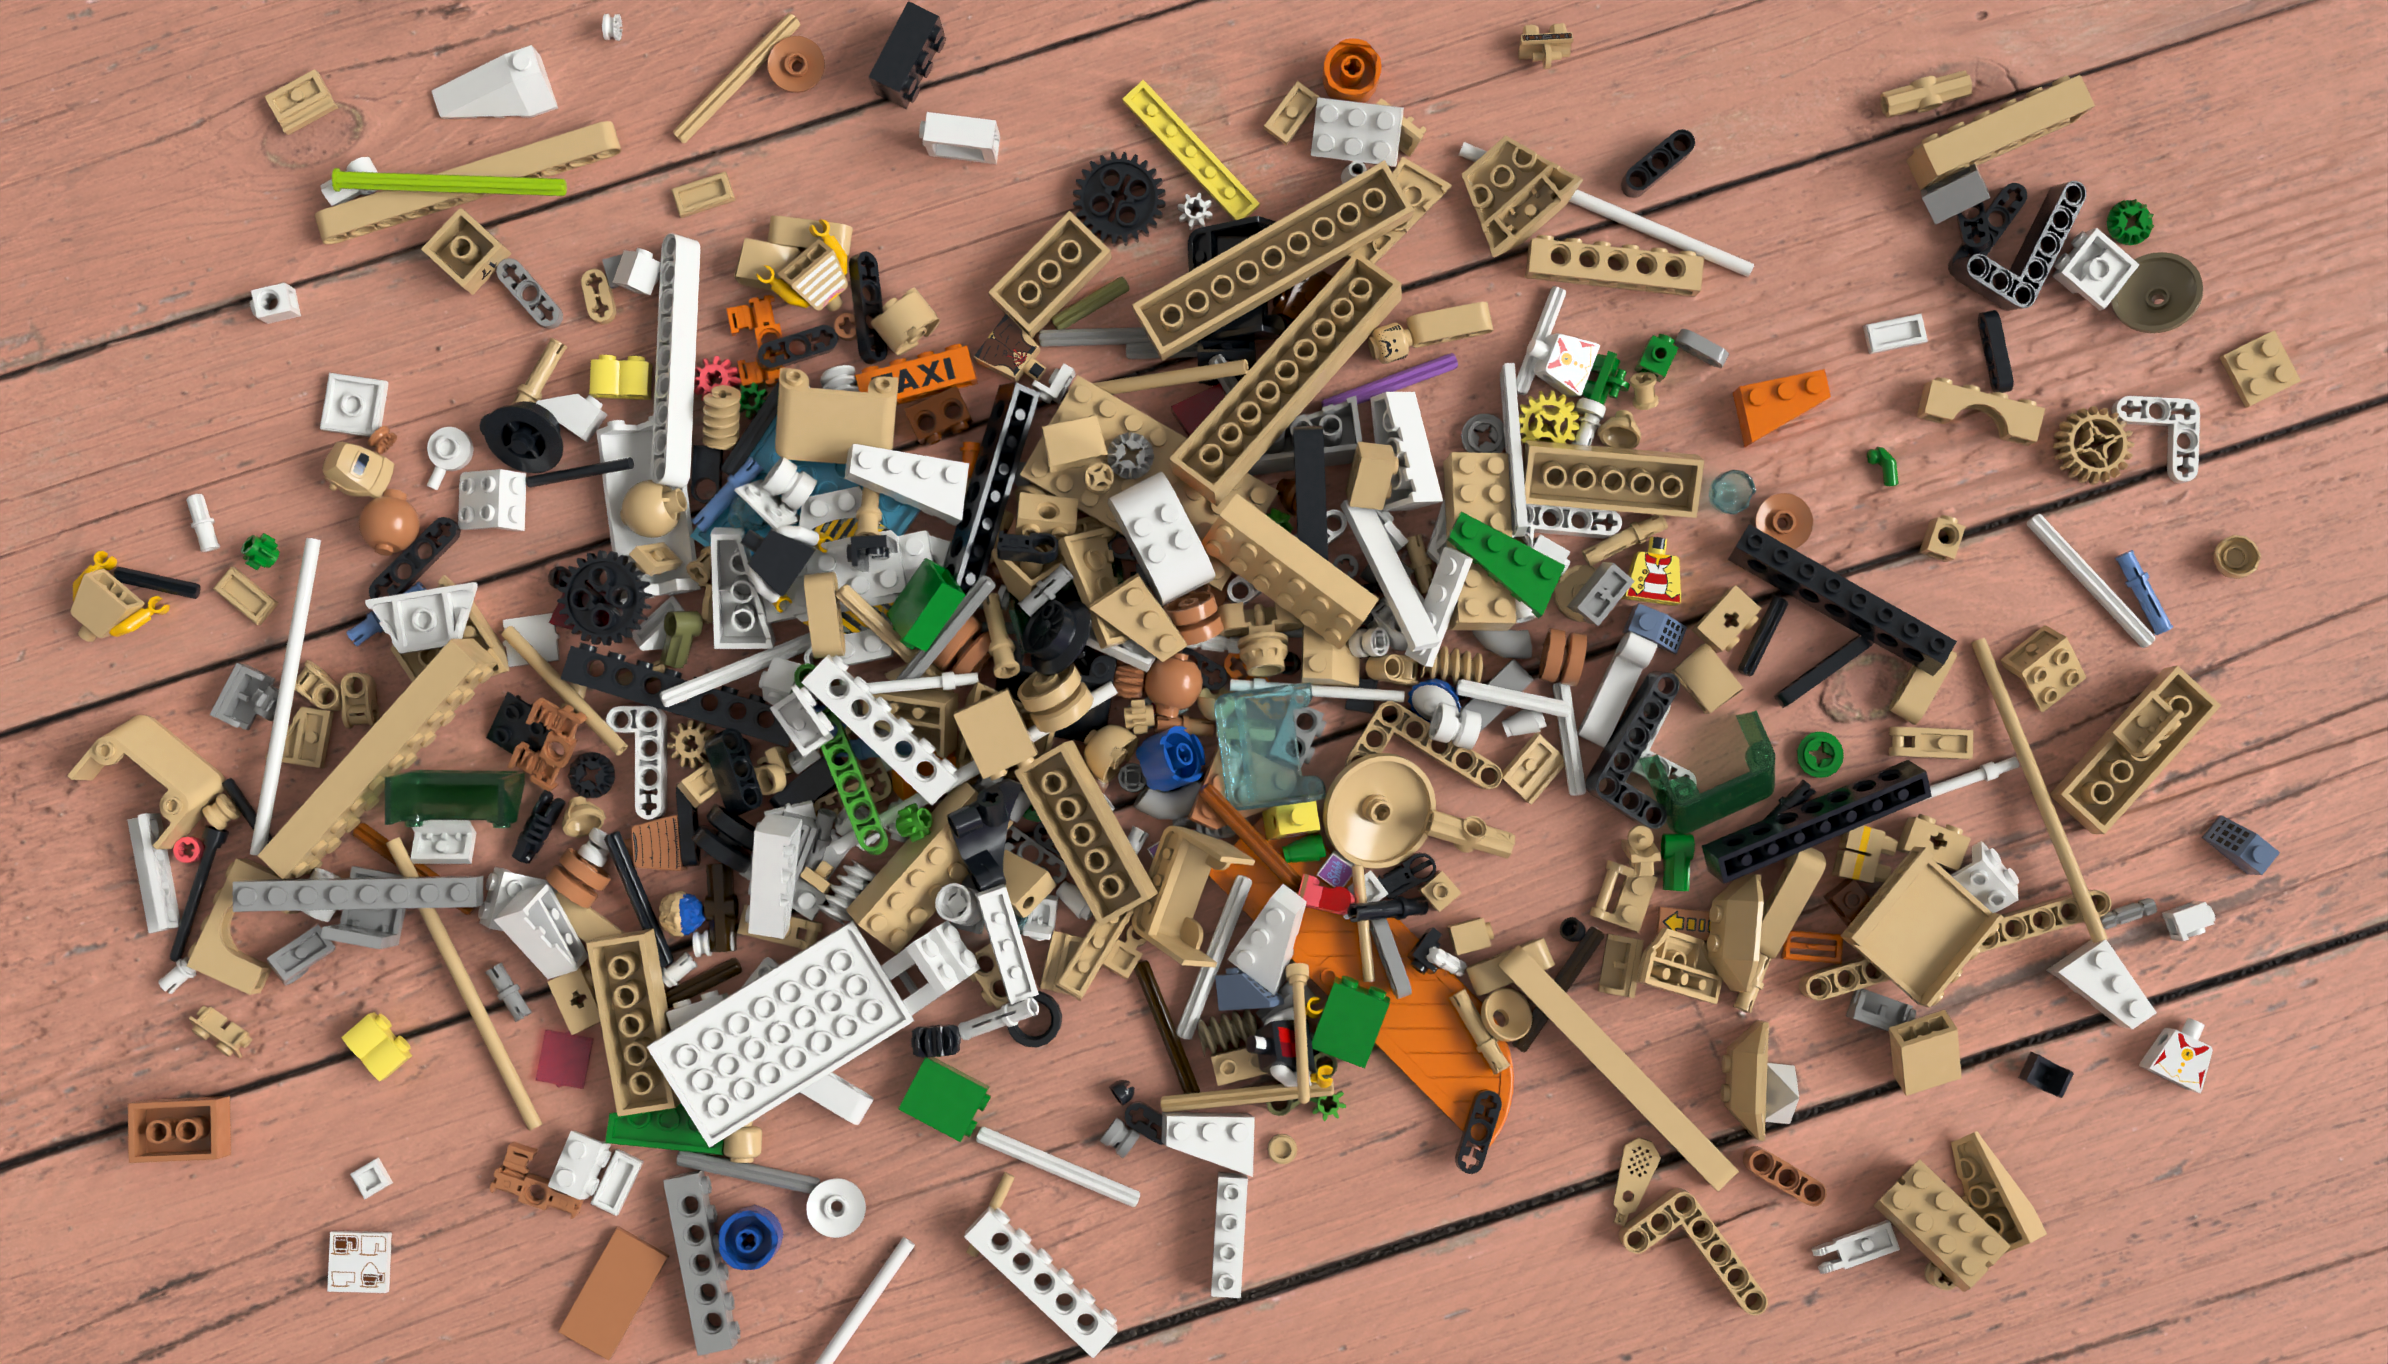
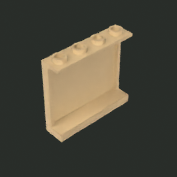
M1914 846L1846 928L1841 937L1914 1002L1930 1008L1943 998V991L1947 986L1961 976L1964 965L1979 954L1982 943L1998 931L1999 923L2004 917L2001 914L1992 913L1932 859L1934 854L1926 847Z

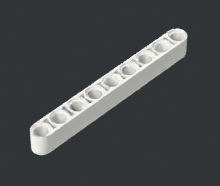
M669 233L664 238L661 248L651 479L656 484L684 488L690 479L700 244L696 240Z

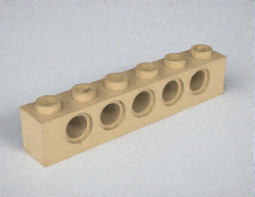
M1538 235L1537 238H1532L1528 245L1525 278L1696 297L1701 291L1704 257L1696 256V252L1680 251L1679 254L1668 253V250L1665 248H1651L1650 251L1639 250L1637 245L1627 244L1622 245V248L1611 247V243L1597 241L1592 245L1583 244L1582 240L1576 238L1556 241L1552 236ZM1551 254H1561L1564 258V263L1555 264L1551 260ZM1579 257H1589L1593 262V266L1588 268L1582 266ZM1616 259L1619 261L1621 270H1612L1608 266V260ZM1638 262L1646 263L1649 267V273H1640L1636 264ZM1665 266H1674L1678 271V276H1669L1665 271Z

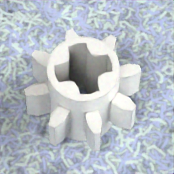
M1198 193L1197 197L1192 198L1186 194L1185 205L1178 204V210L1184 212L1179 217V221H1187L1189 223V230H1192L1194 225L1205 227V218L1212 219V213L1206 211L1211 206V201L1204 202L1201 199V193ZM1194 207H1199V212H1197L1196 216H1192L1191 211H1193Z

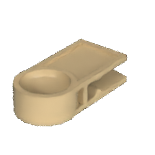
M778 764L753 766L762 795H771L783 791L786 786V775ZM768 772H770V774L772 775L774 782L773 786L769 782Z

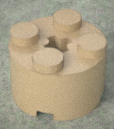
M914 287L908 290L899 301L894 297L885 303L882 307L885 312L878 315L871 322L873 328L895 354L902 355L919 344L918 340L925 335L927 338L938 327L940 319Z

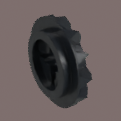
M596 752L579 755L570 764L568 778L571 788L579 796L586 798H598L605 795L612 788L615 781V769L612 762L603 754ZM586 767H589L590 770H599L601 768L598 774L595 775L596 783H593L591 780L581 781L587 775Z

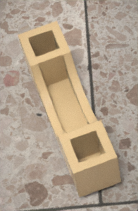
M1937 377L1935 380L1924 384L1917 418L1946 424L1952 421L1961 410L1976 409L1992 418L1998 428L2000 439L2025 446L2037 442L2045 408L2036 406L2037 403L2028 399L2011 400L2008 399L2009 396L2005 393L1991 392V394L1980 392L1981 388L1977 386L1963 385L1961 387L1953 385L1952 380Z

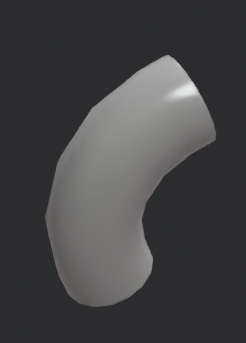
M1472 630L1473 635L1485 649L1503 658L1527 659L1532 657L1531 638L1528 630Z
M1197 780L1175 791L1166 792L1158 789L1152 790L1146 785L1136 798L1133 807L1156 819L1183 818L1189 815L1202 782Z

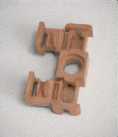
M539 698L534 702L526 724L542 722L544 723L543 726H547L546 729L551 731L546 737L541 752L539 750L537 752L529 749L530 745L525 742L517 745L508 768L512 769L517 766L529 774L534 773L530 776V781L546 791H552L559 785L555 780L560 768L562 769L568 764L578 740L574 739L579 724L587 720V716L582 712L574 713V708L570 705H565L560 709V707L546 699ZM553 742H558L563 746V755L557 754L553 750Z
M516 1142L509 1144L503 1165L494 1172L495 1180L490 1185V1192L493 1193L499 1189L519 1196L518 1202L542 1210L553 1207L571 1213L570 1219L575 1218L580 1213L584 1199L579 1200L548 1187L549 1179L529 1173L530 1169L526 1168L528 1161L533 1160L538 1149ZM532 1185L542 1186L545 1192L542 1199H536L531 1195L530 1188Z

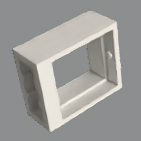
M927 112L926 121H921L919 138L923 139L922 144L926 147L929 156L997 164L1000 133L996 120Z

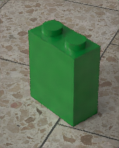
M925 558L887 612V616L892 622L893 630L900 635L901 638L899 640L902 644L912 650L917 647L926 652L966 595L948 569Z
M1342 976V979L1335 977L1312 1038V1048L1365 1069L1388 1010L1390 997L1386 996L1387 992L1380 988L1370 986L1367 989L1359 986V982L1351 977Z
M925 1057L898 1110L961 1142L964 1136L970 1138L978 1123L973 1120L978 1109L981 1111L985 1110L991 1098V1095L987 1094L990 1086L935 1057Z

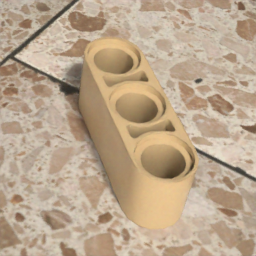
M771 216L767 242L796 247L803 253L818 239L823 241L821 237H814L810 233L809 226L814 225L819 233L823 232V226L817 220ZM828 222L830 226L829 235H834L847 254V257H849L853 228L845 224Z
M1477 302L1416 314L1406 319L1413 341L1412 347L1414 348L1485 335L1494 331L1488 302Z
M834 571L804 575L812 653L815 659L825 658L828 654L831 657L836 655L845 656L846 647L840 601L836 598V593L839 590L838 581Z
M1951 651L1945 664L1934 676L1912 665L1890 703L1889 710L1916 725L1924 716L1951 669L1957 653Z
M1544 937L1520 945L1543 970L1555 965ZM1513 949L1466 968L1476 996L1513 983L1498 966Z

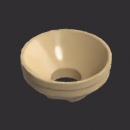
M1501 988L1486 997L1482 1004L1481 1017L1483 1024L1494 1038L1505 1042L1516 1041L1529 1032L1532 1025V1011L1527 1000L1519 992L1509 988ZM1495 1011H1499L1504 1015V1027H1500L1494 1022L1493 1014Z

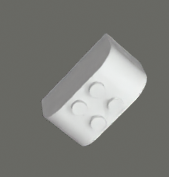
M1159 472L1108 498V505L1161 606L1213 581L1215 572L1209 557L1174 489L1163 472Z

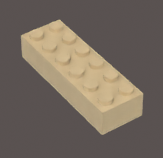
M2068 75L2061 77L2045 90L2042 87L2032 90L2025 95L2026 98L2017 102L2016 98L1999 106L2000 109L1992 114L1990 110H1987L1973 118L1974 121L1967 125L1964 122H1960L1947 129L1948 132L1940 137L1936 133L1921 141L1922 144L1913 148L1914 153L1906 160L1920 191L1973 164L1978 166L2075 123L2095 107L2081 75L2071 79Z
M1526 440L1523 459L1526 504L1697 518L1704 460L1696 454Z
M1451 452L1443 462L1447 538L1461 512L1512 538L1508 453ZM1447 541V547H1451L1459 551L1449 541ZM1471 563L1450 619V629L1508 631L1516 624L1515 598L1510 595L1511 592L1499 581L1496 583L1489 577V573L1479 564Z
M1237 493L1201 541L1208 554L1220 560L1231 571L1247 580L1258 591L1263 592L1281 608L1290 612L1305 626L1313 629L1328 643L1333 644L1338 649H1341L1355 633L1379 600Z
M2179 666L2164 668L2049 795L2091 834H2105L2221 707V704ZM2153 690L2173 710H2181L2185 715L2179 720L2181 722L2180 727L2171 735L2166 734L2160 740L2161 746L2153 755L2149 757H2133L2109 732L2147 691Z
M1073 740L1062 743L1035 759L1031 764L1014 771L1099 926L1158 894Z
M967 781L952 789L931 813L933 820L932 826L929 828L931 833L915 842H912L909 838L846 909L858 926L896 954L903 949L936 911L935 899L942 887L952 883L960 884L969 874L958 851L947 820L948 814L977 800L980 792ZM1011 819L1009 820L1007 830L1014 823Z
M654 928L597 937L587 942V951L617 1115L625 1116L677 1107L681 1101L647 1049V1045L671 1031L666 1012L669 1010Z

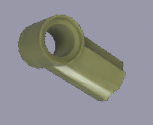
M670 611L665 615L664 630L666 639L660 658L664 665L673 668H683L687 663L693 637H698L703 627L702 617L699 612Z

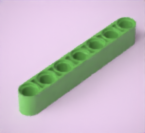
M809 663L802 664L795 671V683L800 689L805 686L801 683L803 678L815 669V665ZM826 706L822 712L831 724L837 727L838 731L833 739L821 746V749L860 846L871 855L881 854L888 846L887 834L842 721ZM843 752L848 754V761L844 765H835L834 759L836 755ZM849 780H858L859 787L856 791L852 793L845 791V784ZM861 806H867L870 809L868 817L863 820L856 819L857 809ZM870 834H880L881 839L878 845L875 847H868L866 845V839Z

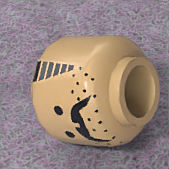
M1391 323L1376 328L1372 332L1371 337L1368 338V346L1373 359H1378L1382 364L1406 358L1409 353V346L1413 345L1409 330H1403L1399 323Z

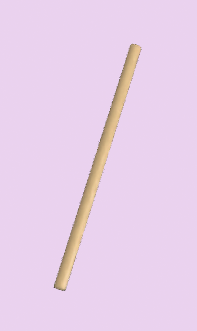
M1985 638L1976 640L1971 643L2091 939L2093 943L2106 940L2108 937Z
M400 837L387 842L386 845L402 877H419ZM418 908L528 1130L530 1131L542 1125L436 909Z

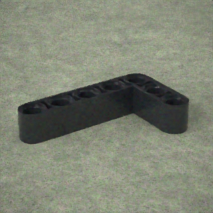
M2070 181L2055 185L2049 190L2010 270H2007L1983 254H1974L1960 257L1953 263L1952 273L1954 278L2004 310L2010 311L2032 306L2086 199L2084 185L2078 181ZM1970 263H1971V265H1972V267H1973V272H1972V273H1971V271H1970ZM1993 278L1995 279V283H1996L1995 287H1994L1993 281H1992ZM2016 292L2018 294V301L2015 298Z
M1653 671L1646 676L1585 782L1586 789L1592 796L1637 824L1645 825L1652 829L1660 828L1665 824L1667 820L1665 807L1626 783V780L1680 688L1679 680L1674 674L1662 671ZM1664 678L1665 688L1660 692L1658 683ZM1647 703H1649L1651 706V711L1649 715L1645 717L1643 709L1644 706ZM1635 728L1636 737L1630 742L1629 732ZM1620 753L1621 763L1615 767L1614 758ZM1605 778L1607 786L1604 791L1600 792L1599 783ZM1629 793L1630 801L1626 806H1623L1622 799L1625 794ZM1652 807L1653 816L1647 821L1646 812Z

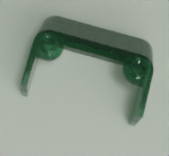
M1757 710L1736 715L1749 745L1745 753V760L1750 772L1703 793H1699L1694 781L1688 777H1677L1669 781L1658 754L1639 758L1657 802L1662 804L1667 811L1666 823L1671 831L1677 834H1688L1772 795L1775 789V752Z
M409 770L385 777V825L405 822V827L423 826V821L486 820L488 823H493V828H511V824L517 822L525 786V772Z

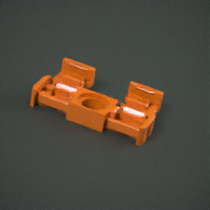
M766 295L763 299H758V297L751 298L749 306L754 305V307H748L747 304L726 308L732 336H737L736 333H739L740 329L749 328V331H752L754 328L758 350L762 345V338L766 334H774L778 339L783 338L780 323L775 324L771 305V302H775L774 296ZM733 314H735L736 322H737V327H738V328H736L735 319H734V317L732 316ZM780 345L781 351L775 354H771L770 350H766V354L763 357L764 360L769 359L771 363H774L776 356L784 354V345ZM756 358L754 362L746 363L745 360L737 361L741 383L745 388L752 385L753 382L756 384L764 383L763 380H766L765 384L768 387H773L778 382L780 369L773 371L764 370L758 365ZM743 365L746 366V371H747L748 379H747V377H746V372H745V368L743 367Z

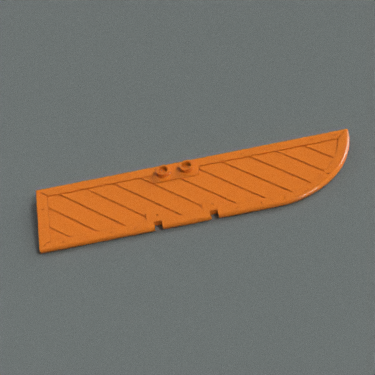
M1262 816L1252 827L1266 840ZM1307 835L1269 840L1267 842L1285 860L1282 847ZM1240 838L1233 846L1255 860L1254 865L1231 863L1225 870L1211 868L1209 877L1228 896L1237 875L1250 878L1252 885L1242 910L1255 921L1269 899L1284 883ZM1325 845L1326 857L1320 858V861L1288 863L1301 878L1303 874L1315 876L1320 880L1319 886L1334 888L1317 876L1319 869L1332 853ZM1353 876L1350 878V880L1347 882L1344 888L1348 889V887L1353 884ZM1305 907L1291 959L1295 963H1303L1309 966V978L1327 996L1330 993L1335 977L1342 979V976H1348L1359 982L1358 985L1369 989L1370 986L1387 992L1386 996L1390 997V1004L1375 1044L1462 1132L1474 1096L1481 1090H1490L1497 1093L1501 1098L1502 1107L1489 1145L1490 1147L1502 1130L1512 1102L1514 1072L1510 1049L1507 1042L1498 1040L1497 1044L1510 1066L1494 1075L1482 1052L1478 1053L1474 1038L1449 998L1459 991L1466 989L1480 1016L1483 1003L1449 971L1436 966L1438 970L1434 974L1426 972L1423 975L1416 971L1410 965L1412 960L1407 955L1419 939L1400 920L1395 918L1386 919L1408 976L1412 994L1400 999H1396L1371 931L1375 981L1364 982L1358 923L1351 922V918L1345 919L1344 915ZM1493 1016L1494 1022L1500 1026ZM1488 1095L1487 1099H1481L1480 1104L1484 1106V1111L1482 1115L1476 1112L1475 1118H1481L1490 1122L1491 1117L1485 1116L1487 1108L1494 1107V1103L1490 1101V1095ZM1481 1123L1474 1124L1471 1128L1472 1138L1474 1140L1483 1139L1486 1135L1485 1126Z

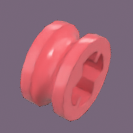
M183 837L175 843L173 852L176 859L180 862L193 863L201 859L205 846L199 838ZM185 845H194L195 849L191 850L194 852L193 856L184 854V850H187L184 848Z

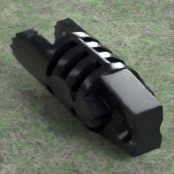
M544 790L531 812V816L528 817L523 827L524 830L519 834L517 845L512 854V857L519 862L529 864L535 854L543 847V841L547 839L552 830V825L556 823L566 804V801L561 798L554 799V795L550 791Z

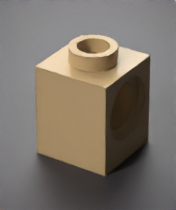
M1941 515V517L1930 520L1919 553L1944 562L1954 560L1966 526L1957 524L1958 520L1947 515ZM1940 530L1947 533V544L1940 542L1938 538Z
M1440 870L1417 889L1437 912H1441L1461 894V891Z
M1482 917L1447 926L1455 955L1491 947L1490 940L1494 939L1490 922L1485 923Z

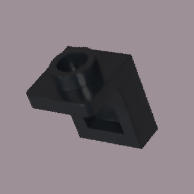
M2030 1052L2018 1078L2044 1092L2062 1098L2074 1073L2039 1054Z

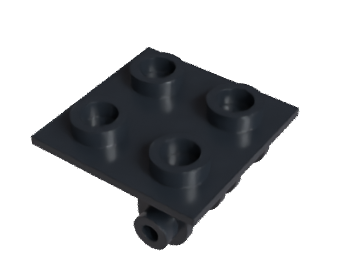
M507 692L486 738L512 755L515 747L521 742L530 745L529 749L537 752L539 750L541 752L546 737L551 730L546 729L547 726H543L544 723L542 722L526 724L533 704L530 705L523 701L519 695L515 696Z

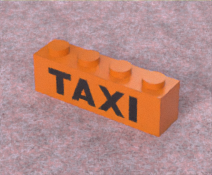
M961 344L947 346L945 352L934 354L933 351L923 352L917 355L918 359L906 361L905 358L896 359L889 362L890 366L880 369L878 366L866 367L861 370V374L855 375L859 391L867 393L870 381L876 377L898 378L897 405L931 397L954 386H957L958 389L978 384L970 351L967 346L962 347Z

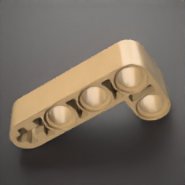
M1812 847L1784 859L1786 868L1763 907L1760 953L1771 959H1774L1779 953L1825 870L1826 860L1823 853Z

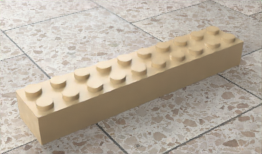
M1384 160L1132 304L1133 312L1160 359L1164 361L1412 219L1414 209Z
M1355 252L1253 365L1248 374L1244 375L1170 457L1172 473L1215 506H1218L1370 336L1374 329L1402 300L1401 282L1358 252Z
M451 639L257 856L282 880L293 877L299 878L305 874L311 875L315 868H320L323 864L321 859L327 853H332L340 846L342 842L340 838L346 832L349 833L358 826L361 821L359 817L364 811L371 810L379 802L378 796L384 789H390L398 781L397 775L403 768L407 769L418 758L416 753L422 747L429 746L437 736L435 732L441 726H446L454 719L456 715L454 711L460 704L464 705L472 699L475 694L473 690L479 683H485L493 675L494 671L492 669L498 662L474 639Z

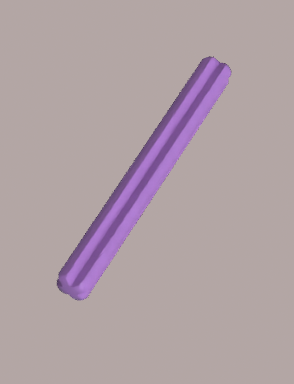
M1450 353L1324 399L1322 407L1331 404L1335 406L1346 402L1347 398L1355 395L1358 405L1371 400L1370 398L1384 392H1394L1454 370L1458 366L1456 356Z

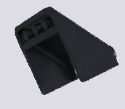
M1253 216L1195 229L1188 239L1189 272L1276 223V221L1261 216ZM1267 301L1200 340L1278 339L1288 326L1282 316L1276 314L1268 315Z
M1012 640L1015 644V651L1013 652L1015 661L1019 663L1020 671L1017 675L1010 678L1002 679L996 677L995 690L999 692L1009 688L1013 699L1021 702L1017 695L1018 689L1036 670L1033 667L1023 665V647L1017 641ZM1107 655L1095 658L1091 663L1089 676L1080 675L1082 677L1080 682L1086 684L1090 693L1109 681L1114 685L1118 659ZM1112 697L1090 709L1078 721L1068 727L1055 731L1054 737L1084 742L1092 730L1098 731L1100 728L1108 725Z

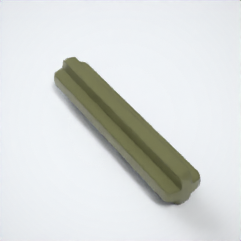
M1123 276L1119 277L1052 317V323L1057 330L1065 329L1128 292L1129 285Z

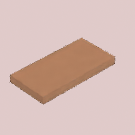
M621 1227L616 1228L558 1332L609 1361L613 1357L669 1255Z

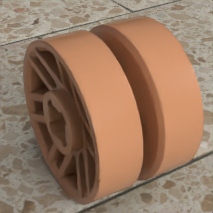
M1203 591L1187 594L1163 607L1187 642V646L1212 639L1224 630L1220 614L1216 612L1218 607L1212 592Z
M1549 628L1541 654L1539 680L1555 682L1560 672L1561 684L1576 687L1584 665L1587 636L1571 632L1566 641L1565 631Z
M567 848L559 859L563 867L554 865L545 878L552 887L566 898L581 907L589 909L598 897L594 889L603 891L612 878L602 867L580 856L577 850Z

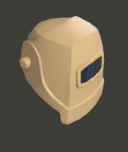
M336 442L326 456L322 470L325 476L324 479L331 483L329 486L330 490L336 491L338 489L350 496H370L375 499L381 497L386 490L393 474L394 463L386 457L363 447L346 442Z

